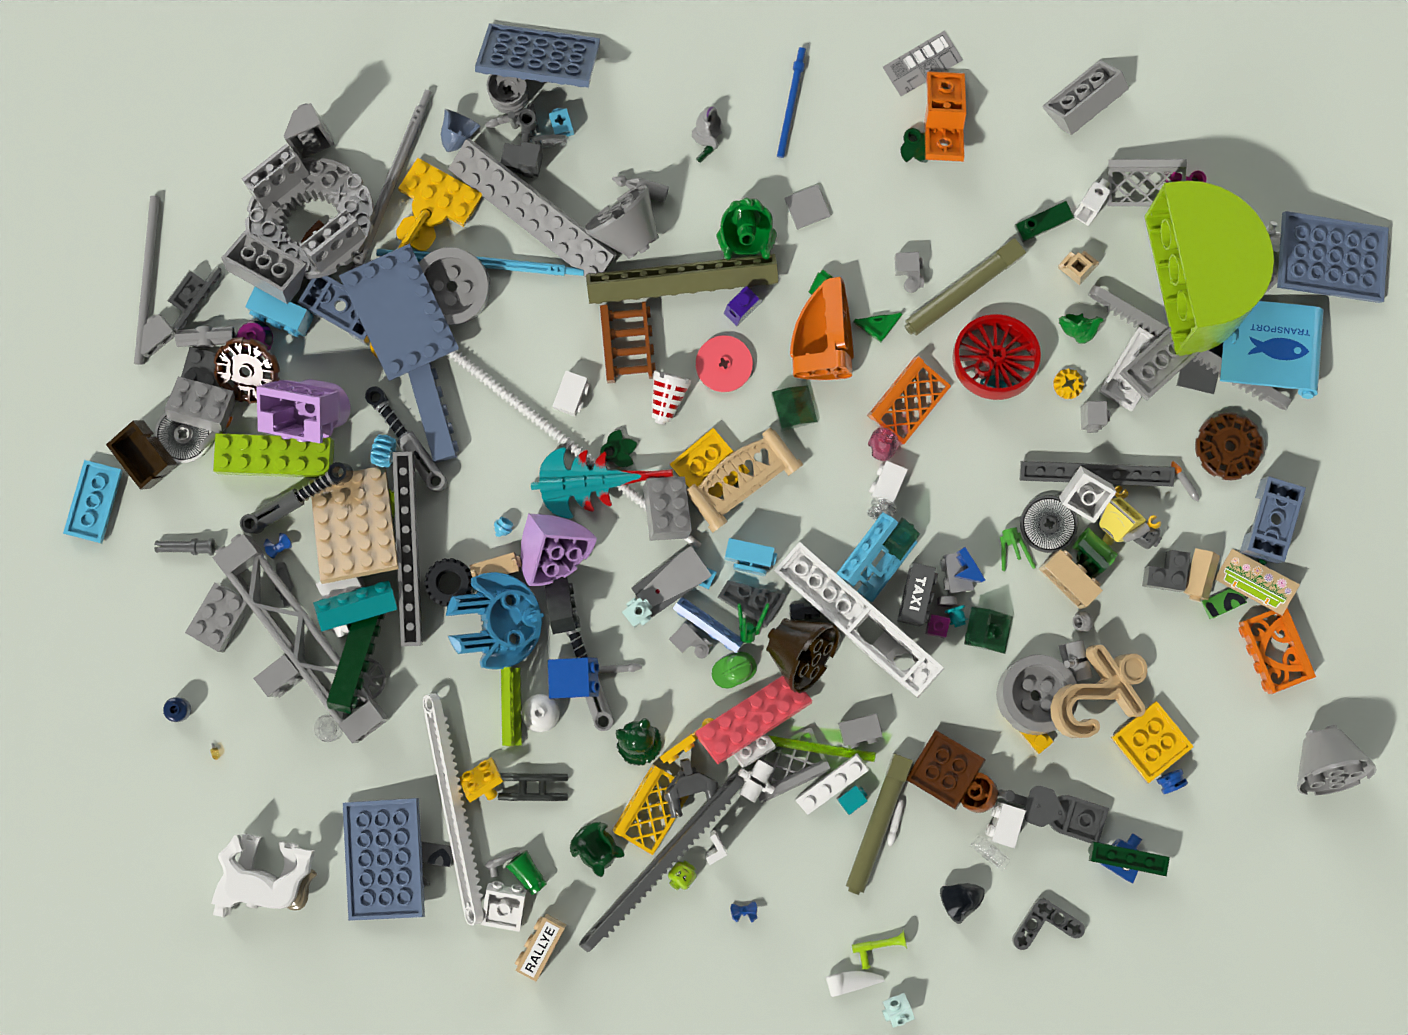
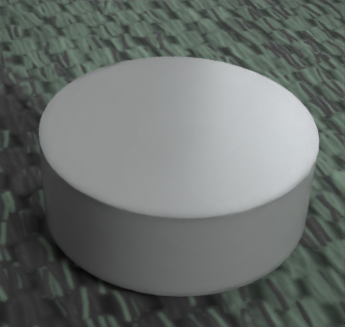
M955 596L938 597L937 605L942 607L956 606L957 598Z

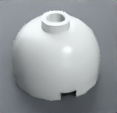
M533 695L522 706V721L532 731L540 733L549 731L555 727L559 720V705L555 699H549L548 695Z

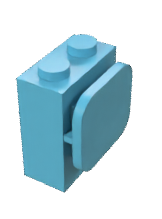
M729 538L724 560L739 563H734V570L766 576L767 570L764 569H770L771 565H775L777 553H774L773 547Z

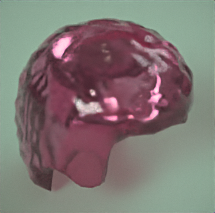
M881 427L872 432L868 446L871 447L872 456L875 459L886 461L892 458L898 450L899 440L890 429Z

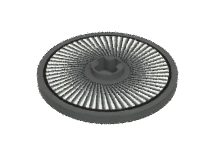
M1041 496L1031 501L1023 510L1020 518V530L1024 540L1032 548L1044 553H1054L1065 549L1074 540L1078 530V520L1076 513L1062 505L1059 497ZM1046 519H1048L1049 522L1053 521L1054 525L1051 526L1052 529H1049V527L1044 526V524L1047 522Z

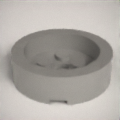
M441 248L429 253L419 262L448 325L469 322L483 311L490 297L491 283L485 266L476 256L458 248ZM451 281L457 283L458 287L455 292L448 291L447 285Z
M1046 655L1027 656L1013 663L1002 674L998 682L996 694L999 710L1012 727L1022 733L1042 735L1057 730L1051 718L1050 707L1053 697L1060 688L1068 684H1077L1071 671L1062 662ZM1034 690L1039 693L1040 698L1038 701H1034L1031 698V692ZM1078 700L1073 704V707H1072V714H1073V715H1074V713H1075V711H1076V708H1077V705H1078Z

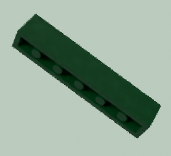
M386 613L351 624L326 701L328 709L351 714L352 709L357 707L359 699L357 693L358 690L363 688L364 679L362 677L364 672H368L370 665L368 658L369 655L374 653V639L379 637L381 630L379 624L381 620H384Z

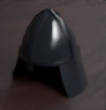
M970 883L942 886L940 888V897L950 918L957 924H961L966 917L981 905L985 889Z

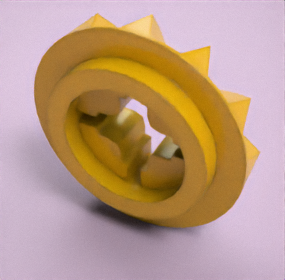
M1068 368L1061 370L1055 376L1053 387L1060 397L1073 399L1083 391L1084 382L1077 370ZM1065 379H1068L1069 381L1075 380L1072 384L1073 388H1070L1069 386L1062 388V386H1064V384L1066 383Z

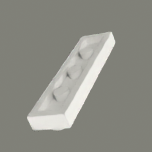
M856 753L796 797V802L808 815L869 771V767Z

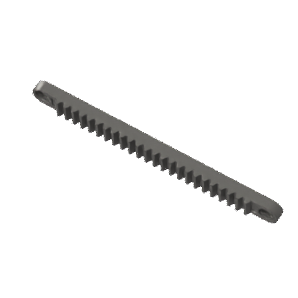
M738 772L732 774L584 935L579 943L581 948L586 952H590L603 937L608 938V932L615 931L613 926H619V920H625L624 914L630 915L629 909L636 908L635 902L641 903L640 897H646L645 892L652 891L650 886H656V880H662L661 874L668 873L667 867L673 868L672 862H678L677 857L684 856L682 851H688L689 844L694 845L693 839H699L698 834L705 833L703 828H709L710 821L715 822L714 816H720V810H726L725 804H731L730 799L744 784V778L739 776Z

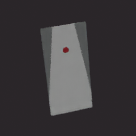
M690 546L631 587L638 599L641 598L642 601L646 599L653 607L650 610L652 612L650 616L654 617L712 575L692 546Z

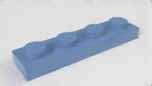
M681 597L673 609L679 616L687 618L695 627L703 629L711 638L723 643L728 650L737 653L744 643L740 640V636L684 597Z

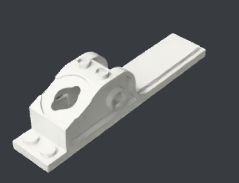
M799 542L774 570L835 624L867 656L917 698L944 670V667L802 543ZM868 616L884 631L873 645L865 641L856 631ZM905 653L911 654L915 661V665L912 668L900 670L896 667L894 662L896 656Z

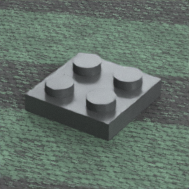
M189 347L181 377L220 387L214 375V358L216 353Z

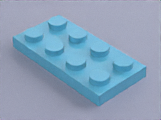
M84 460L63 534L102 544L123 473L122 469Z

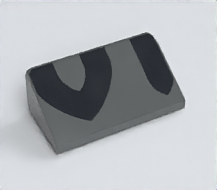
M421 841L422 863L445 867L452 866L453 855L451 846Z

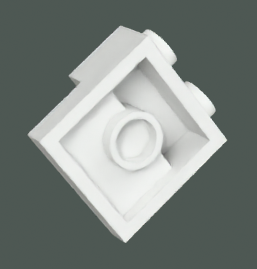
M500 881L488 883L483 908L484 917L481 925L520 932L527 890L518 884L509 887L503 886L504 884Z

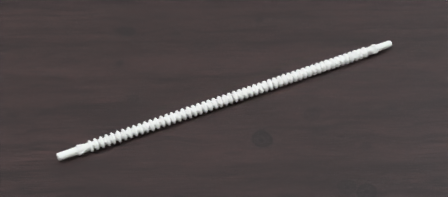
M458 350L448 354L450 359L454 358V362L458 361V365H463V369L467 368V372H472V376L476 375V379L480 378V382H484L485 386L488 385L489 389L492 388L494 393L497 392V396L501 395V399L505 398L506 403L510 402V406L514 405V409H519V413L523 412V416H528V420L532 419V423L535 422L536 426H540L541 430L544 429V432H548L550 437L553 436V440L557 439V443L561 442L562 447L566 446V450L570 449L571 454L575 453V457L583 452V447L579 448V444L575 445L574 440L570 441V437L566 438V434H561V430L557 431V427H552V423L548 424V420L544 421V417H540L539 413L536 414L535 410L532 411L530 406L527 407V403L523 404V400L519 401L518 396L514 397V393L510 394V390H505V386L501 387V383H496V379L492 380V376L488 377V373H484L483 369L480 370L479 366L476 367L474 362L471 363V359L467 360V356L463 357L462 352L458 353ZM589 454L587 455L588 467L591 466L593 470L596 458H592V455ZM631 485L617 486L618 491L622 490V494H627V498L631 497V501H636L635 504H640V508L643 507L645 508L644 511H646L644 495L640 496L639 492H635V488H630ZM691 535L684 539L697 550L701 546V543Z

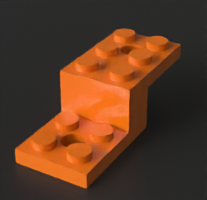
M927 72V106L924 119L925 160L964 162L965 73Z

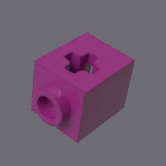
M933 614L929 615L925 634L946 638L950 618Z

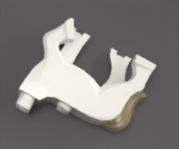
M245 833L242 834L241 839V835H235L218 855L224 874L216 887L211 903L215 904L213 915L221 917L231 915L232 907L240 902L246 903V907L258 908L259 906L277 909L288 908L293 911L301 910L308 901L310 882L317 876V873L311 869L315 850H305L298 844L284 841L279 842L280 851L284 856V869L278 879L269 872L253 869L262 837ZM241 852L239 861L237 862L235 860V856Z

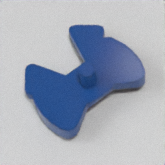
M279 533V542L274 545L269 539H266L263 546L268 556L274 559L277 553L291 548L292 543L286 534Z
M755 901L747 906L731 904V915L735 922H739L741 915H748L751 922L757 919V904Z

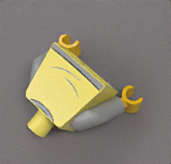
M1121 486L1115 487V495L1100 515L1099 526L1106 532L1102 540L1107 545H1112L1114 541L1129 542L1149 532L1151 527L1157 529L1161 526V521L1152 524V521L1157 518L1155 515L1150 516L1146 524V519L1124 500L1128 496V491L1125 489L1120 493L1123 489Z

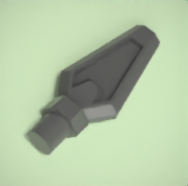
M285 562L277 563L276 573L291 592L294 585ZM275 585V590L280 594L281 600H283V606L290 607L289 602Z

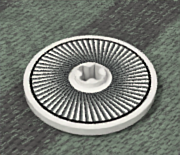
M166 412L157 422L155 436L175 462H193L201 458L210 447L209 445L203 450L198 449L200 443L212 431L168 420ZM187 430V432H186V434L188 435L187 438L182 437V438L180 439V437L182 436V435L180 434V432H181V431H184V432H185V431Z

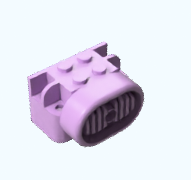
M313 379L300 382L279 380L257 386L259 432L279 435L283 439L295 438L298 442L323 443V438L331 436L333 429L342 426L350 415L349 398L345 391L334 383Z

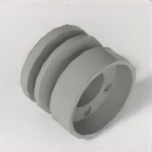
M489 75L486 85L493 106L506 114L510 111L515 113L522 110L529 98L526 80Z

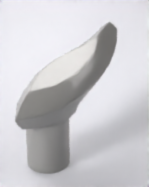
M513 852L487 862L485 867L489 868L491 877L499 876L497 867L513 859L520 852Z

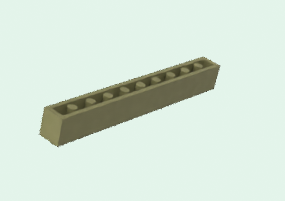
M770 254L768 259L758 255L731 258L729 260L722 259L586 274L589 304H601L611 301L620 302L622 300H638L648 297L657 298L666 295L675 296L684 293L694 294L702 291L712 292L720 289H734L746 286L772 285L778 283L776 256L775 254Z

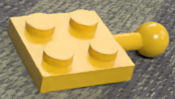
M706 718L702 722V726L700 728H702L709 722L713 721L714 719ZM695 732L660 756L662 762L668 761L671 764L679 758V752L684 750L686 753L695 746L693 742L698 739L695 736Z

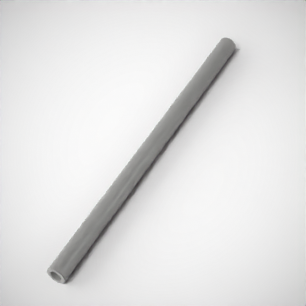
M150 196L134 357V364L144 365L141 345L143 328L147 324L160 200L158 196Z

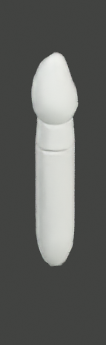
M899 799L895 806L888 834L889 846L893 845L897 837L896 833L903 810L902 799Z

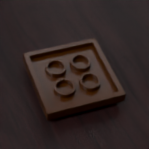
M935 730L906 780L957 810L986 759Z

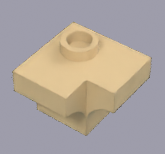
M1085 251L1081 254L1078 252L1076 255L1070 252L1058 265V268L1077 284L1081 285L1099 265V262Z

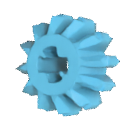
M378 435L372 444L371 463L379 467H389L393 463L392 452H396V439L388 435Z

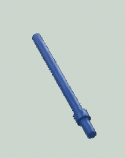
M799 47L797 59L793 64L794 73L777 152L778 158H784L801 72L804 71L805 63L803 62L806 49L803 47Z

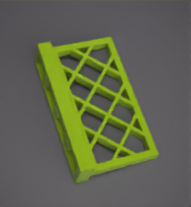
M504 667V669H501L502 746L522 745L521 668Z

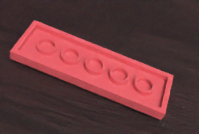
M781 676L695 731V736L715 762L720 764L812 704L813 700L806 692L798 693L797 691H792L784 677Z

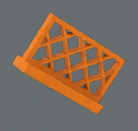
M919 356L914 357L867 416L904 445L951 385L926 365L923 359ZM922 368L928 372L929 380L919 381L918 373ZM939 381L945 386L940 393H933L932 382ZM929 382L930 394H920L919 383ZM909 384H916L917 395L907 396L906 387ZM921 396H930L931 404L929 407L921 408ZM917 397L918 408L908 409L907 398ZM904 398L905 409L895 410L894 402L897 399ZM918 410L919 419L917 422H910L909 411ZM895 412H905L906 423L896 424ZM885 413H892L893 424L886 425L881 420ZM907 425V434L904 438L897 434V426Z

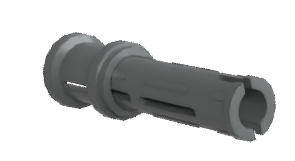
M194 538L191 541L156 540L154 544L162 546L154 547L156 553L191 552L193 555L208 553L210 556H213L215 553V540L213 538L209 540Z

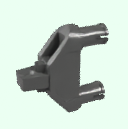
M688 758L680 760L681 770L678 771V774L664 792V800L668 802L671 818L683 815L679 801L681 797L705 792L708 801L714 795L716 789H718V782L696 771L695 767L691 768Z

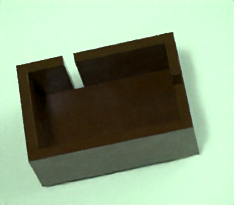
M133 420L111 439L106 446L140 490L151 489L163 478L162 476H166L178 464L156 436L152 437L154 433L144 420Z

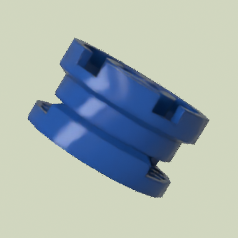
M1182 769L1174 770L1157 779L1158 784L1162 786L1161 791L1163 794L1171 793L1188 784L1187 779L1183 777Z

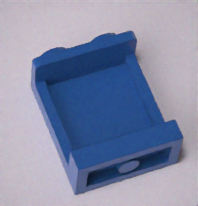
M598 658L548 660L549 699L598 697L600 691Z

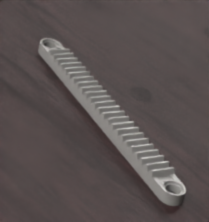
M1094 285L1088 293L1089 297L1106 306L1108 313L1114 311V316L1119 314L1120 320L1126 318L1127 324L1133 322L1134 328L1140 326L1143 330L1150 334L1152 333L1157 338L1169 329L1168 326L1099 286ZM1207 350L1199 353L1193 359L1194 362L1199 360L1200 366L1206 364L1207 370L1212 368L1213 374L1219 372L1220 378L1221 357ZM1232 383L1233 386L1239 384L1240 390L1245 388V393L1251 391L1252 397L1259 396L1258 401L1264 399L1282 410H1287L1292 402L1289 397L1270 386Z

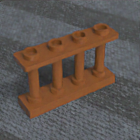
M642 302V309L612 312V310H608V305H600L607 383H615V378L618 375L648 373L649 379H653L652 374L654 370L656 371L655 362L651 363V355H654V345L649 342V337L653 336L652 325H648L647 318H651L650 306L646 307V302ZM643 317L644 328L610 329V321H613V319ZM645 335L646 346L622 349L612 347L611 340H615V338ZM647 354V365L621 368L613 365V359H617L616 357Z

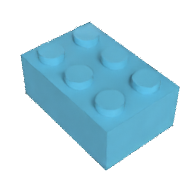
M254 287L245 306L250 311L249 314L256 320L261 322L267 320L266 322L279 330L283 327L287 333L297 338L299 335L306 336L314 318L307 309L291 302L286 304L257 287Z

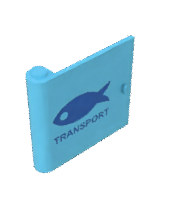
M1259 301L1237 330L1223 342L1220 381L1298 389V394L1305 399H1311L1318 394L1324 310L1316 306Z

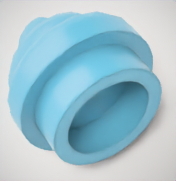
M500 517L494 522L495 535L501 537L510 534L513 523L505 517Z

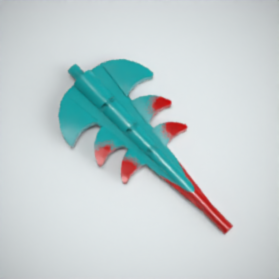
M563 447L554 450L546 456L540 467L539 482H532L531 490L540 489L545 506L553 514L562 518L572 519L574 516L569 507L571 496L575 497V500L582 508L593 512L595 509L591 503L592 492L596 491L600 501L607 506H612L609 496L610 488L645 481L647 478L673 477V469L658 471L607 470V453L603 452L596 459L593 470H590L587 465L588 450L581 452L574 459L571 469H567L564 461L566 448Z

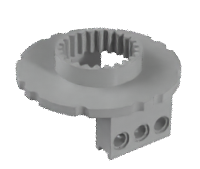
M287 143L242 178V181L252 194L247 207L249 216L245 219L246 231L306 263L307 267L304 277L307 279L320 278L337 272L340 266H347L353 261V256L363 250L373 229L371 220L375 215L374 204L367 186H363L364 182L360 176L351 173L352 171L348 166L326 158L314 160L313 158L300 159ZM319 198L321 202L326 200L328 204L332 203L333 207H336L337 216L333 219L330 218L326 225L318 231L315 230L313 235L303 243L293 242L292 238L289 237L286 231L288 230L286 224L289 223L287 217L292 216L291 210H297L296 205L302 206L303 201L309 203L310 199L316 201Z

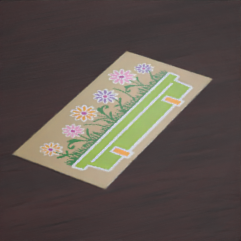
M1234 549L1230 551L1214 578L1218 582L1280 615H1283L1300 584Z

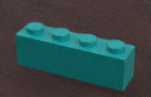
M389 581L379 582L375 585L362 587L351 592L341 593L337 596L313 602L321 632L397 610Z

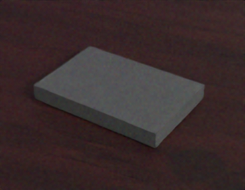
M1223 343L1209 351L1222 358ZM1191 360L1179 371L1176 386L1214 394L1219 372L1213 374V369L1207 370L1206 364L1200 366L1199 360L1196 362Z

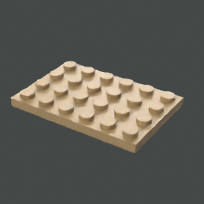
M377 466L353 471V477L349 482L331 485L330 488L326 487L325 491L321 490L320 494H315L314 497H311L319 575L322 584L399 569L386 467Z

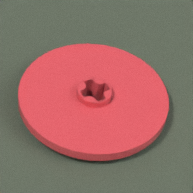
M717 336L709 339L702 345L696 357L698 377L705 386L717 392H731L739 389L747 382L752 372L753 361L749 349L742 341L732 336ZM722 359L725 362L729 361L726 369L723 366H719Z

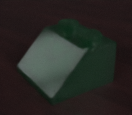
M808 385L789 387L771 393L781 432L818 422Z
M972 607L964 645L1005 654L1013 616L991 609Z

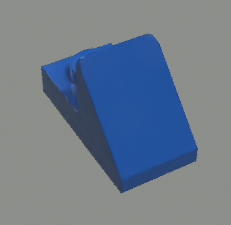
M966 547L956 552L959 564L962 567L965 566L966 569L954 577L976 583L985 581L984 576Z

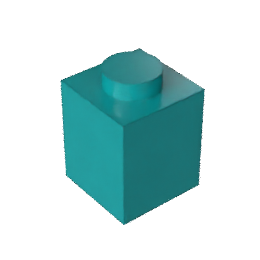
M854 785L839 796L837 800L846 813L850 815L868 802L865 798L868 795L861 786L858 788Z

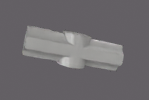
M199 326L196 329L177 330L175 333L177 347L197 346L200 348H211L214 345H224L227 341L236 338L234 327L214 328L212 326Z

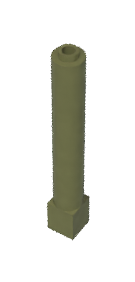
M1016 238L1012 239L996 251L994 255L906 319L905 329L910 335L914 334L917 336L1002 271L1023 258L1026 251Z
M894 753L892 755L883 785L846 886L849 887V892L859 895L860 892L864 893L913 760Z

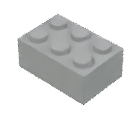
M178 376L166 404L165 412L168 420L223 434L236 400L234 392L231 390Z
M685 476L647 478L643 489L650 541L687 539L692 529Z
M214 582L185 633L217 652L224 653L250 606L241 595Z

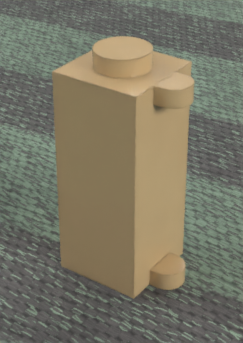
M1195 548L1187 577L1186 590L1183 592L1190 596V600L1201 602V600L1209 599L1220 558L1218 554Z
M513 552L469 566L473 578L492 572L508 575L521 572L519 567L522 566L520 556H516Z

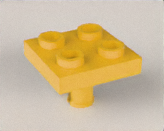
M492 757L482 761L478 766L466 771L459 777L465 796L470 803L483 794L487 800L494 799L498 794L494 787L503 782Z

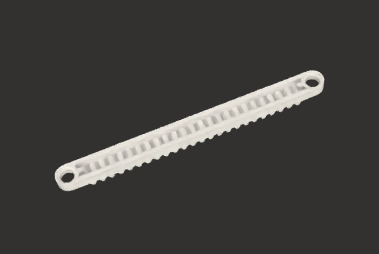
M435 693L428 694L423 698L425 719L464 916L467 923L473 926L482 923L484 917L480 900L483 894L479 893L482 887L477 885L480 878H476V875L479 872L474 869L477 863L473 862L475 855L471 854L474 848L470 847L472 840L468 839L471 832L467 831L469 824L465 823L468 819L467 816H464L466 809L462 808L465 802L460 799L463 796L462 793H459L462 787L457 784L460 781V778L456 777L459 772L454 769L457 763L453 762L455 755L451 754L454 748L450 747L452 740L448 739L451 732L447 731L449 725L445 724L448 717L443 714L440 697Z

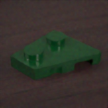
M1084 539L1077 545L1080 551L1077 553L1078 562L1076 565H1082L1087 570L1086 575L1091 579L1099 576L1110 566L1106 559L1099 555Z

